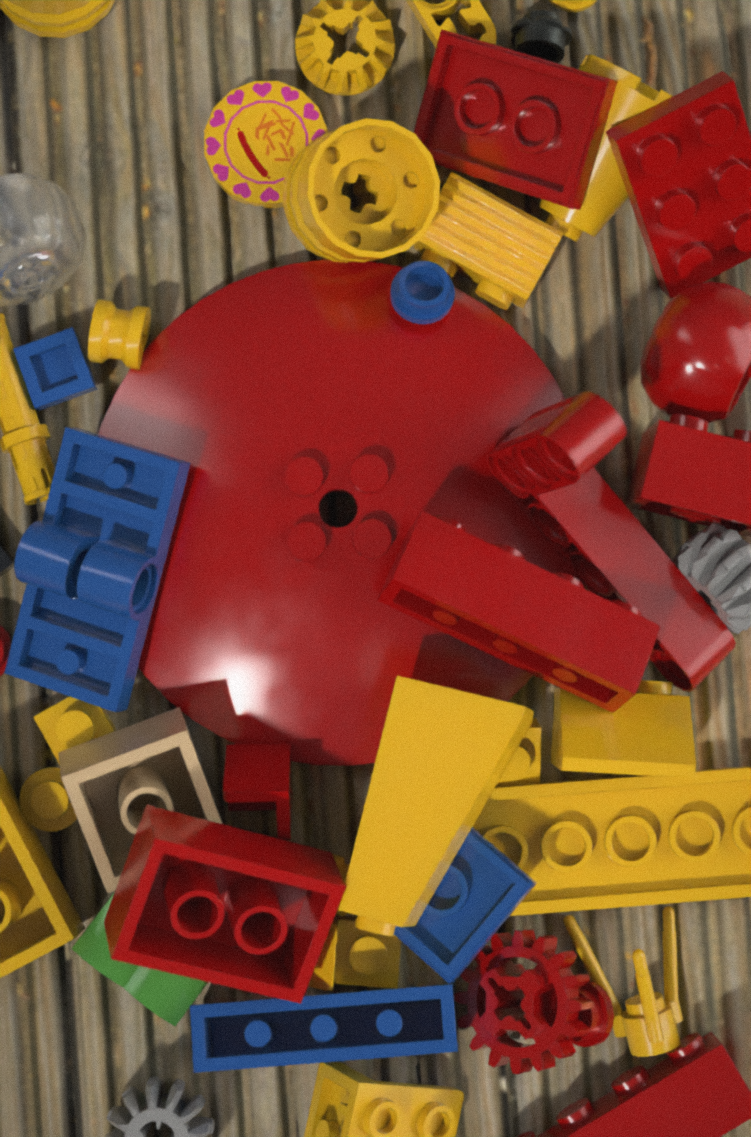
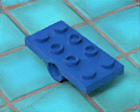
M65 427L43 519L32 523L27 528L19 542L15 555V575L20 582L26 583V588L5 674L115 713L127 710L188 476L190 462L80 428Z

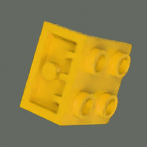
M342 1062L319 1063L304 1137H456L464 1093L455 1087L374 1081Z

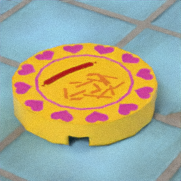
M252 81L231 90L213 108L204 129V155L215 182L232 199L246 205L248 203L253 206H263V208L283 207L284 178L295 156L315 138L328 133V129L319 107L300 89L280 81Z

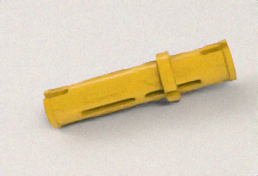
M0 313V427L3 433L0 439V447L4 454H10L24 495L25 505H33L38 502V498L41 503L48 499L55 471L46 443L47 439L51 438L48 426L39 422L13 350L14 346L5 323V315Z

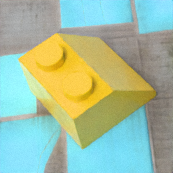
M641 680L636 695L612 713L564 689L554 687L550 763L561 771L696 778V756L690 696L672 694L673 682Z

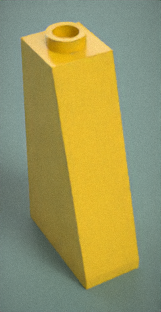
M402 676L396 677L345 881L346 889L338 909L339 911L357 915L356 928L381 935L393 936L396 926H416L530 728L534 716L533 710L526 706Z

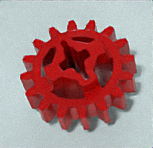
M534 929L515 930L513 937L509 932L494 934L491 937V946L485 945L474 958L478 965L466 967L460 975L463 980L469 983L468 990L455 993L454 1001L467 1005L468 1014L462 1016L457 1021L458 1027L474 1028L477 1034L473 1037L469 1047L472 1051L489 1047L491 1051L488 1065L493 1068L507 1065L509 1061L512 1074L529 1072L533 1066L537 1072L556 1067L555 1057L562 1059L573 1056L576 1053L569 1037L575 1038L588 1035L589 1027L579 1020L578 1016L580 1011L594 1008V1001L580 997L578 988L588 983L590 977L588 974L573 975L570 967L575 962L577 954L574 950L556 954L558 937L554 935L539 936L536 940ZM521 957L531 960L537 965L534 969L526 970L522 964H513L511 959ZM513 1032H519L525 1040L533 1038L536 1043L523 1044L509 1036Z

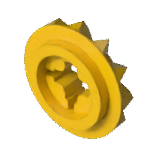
M320 0L314 8L302 16L295 37V51L303 74L312 84L330 94L350 96L368 91L385 77L394 59L395 38L390 19L385 17L373 0ZM358 24L356 45L362 49V54L346 51L341 58L337 57L331 65L334 42L328 37V32L344 35L349 29L353 30L355 25Z

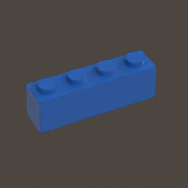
M452 984L304 996L301 1004L275 998L190 1005L194 1073L458 1052Z

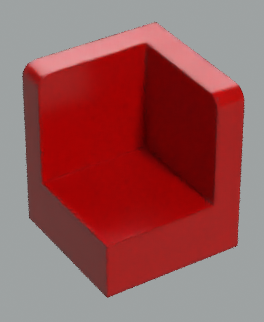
M291 743L226 745L223 800L228 803V810H276L278 839L291 840L293 803Z

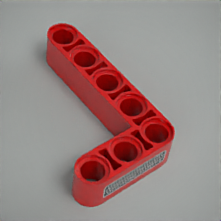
M590 391L579 393L534 412L488 454L486 460L490 471L592 593L609 601L617 600L629 603L638 608L644 618L661 625L649 661L666 680L673 682L675 687L685 692L693 691L735 648L736 642L727 626L595 470L594 466L626 436V427L622 418L605 399Z

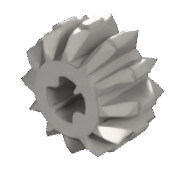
M713 523L692 535L679 548L680 551L671 561L727 626L729 631L739 634L741 631H746L751 627V543L743 540L736 530L727 529L723 525Z
M153 1076L146 1083V1096L132 1085L124 1090L122 1097L126 1107L113 1106L107 1115V1120L118 1129L107 1133L106 1137H148L147 1134L152 1125L151 1122L155 1121L157 1129H160L162 1123L172 1128L173 1131L170 1137H206L213 1133L215 1122L214 1119L208 1117H194L205 1105L206 1100L203 1095H195L186 1103L180 1099L185 1089V1082L183 1080L176 1079L169 1094H163L162 1083L159 1077Z

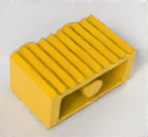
M451 172L440 191L438 211L427 233L414 244V249L422 253L419 261H430L439 265L445 270L450 279H453L456 272L463 277L469 278L472 282L478 284L475 293L479 297L496 307L508 310L511 303L520 308L525 307L564 233Z

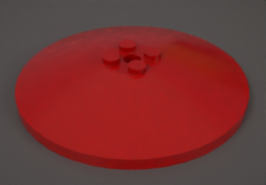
M328 259L298 262L258 272L232 282L208 295L178 316L148 345L142 355L140 370L130 368L114 394L98 432L100 435L191 463L138 668L167 700L177 708L180 707L183 713L203 727L235 744L291 743V761L333 766L375 763L397 676L506 702L533 676L520 668L377 601L404 537L422 511L432 516L444 515L460 522L468 533L490 544L511 546L521 552L526 561L551 573H565L575 577L581 583L583 582L490 471L486 460L488 454L531 414L565 400L556 380L534 349L511 325L486 305L454 287L455 296L452 308L441 320L431 324H416L402 318L393 308L390 299L392 281L395 275L403 269V267L371 261L364 263L332 262ZM344 491L355 499L357 514L347 526L332 527L321 518L319 512L320 503L328 493Z

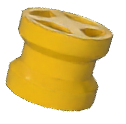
M98 299L94 307L89 330V361L102 364L109 358L122 360L127 368L140 370L142 355L149 341L151 325L150 307L137 305L131 310L117 308L113 301Z

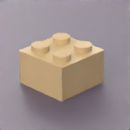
M180 707L58 752L63 784L107 893L116 890L146 805L223 824Z

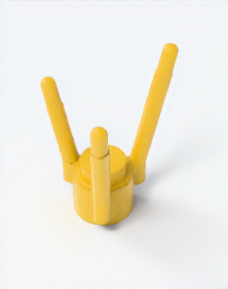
M666 906L662 911L664 999L662 993L653 991L644 951L636 949L632 953L639 994L625 1001L626 1011L622 1010L575 917L566 915L563 923L592 982L601 986L611 1000L614 1012V1036L617 1038L627 1037L630 1053L637 1057L655 1056L677 1048L681 1042L676 1024L683 1021V1016L678 1000L677 937L674 908Z

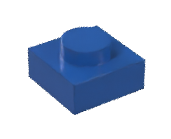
M73 327L13 349L33 406L38 411L98 390L78 333Z

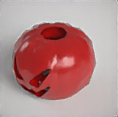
M708 281L690 285L668 301L652 329L651 336L645 344L642 352L643 356L640 360L641 385L654 407L669 418L672 413L697 417L709 423L724 420L731 414L751 378V297L737 287L725 283Z

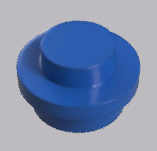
M416 261L401 269L395 275L390 290V299L395 311L405 320L416 324H431L444 318L451 310L455 296L454 285L450 277L442 267L430 261Z

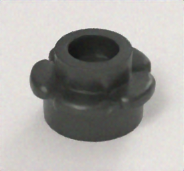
M547 10L528 12L511 27L512 35L510 40L515 45V51L555 63L562 61L565 55V46L569 45L572 41L571 29L563 26L557 14Z

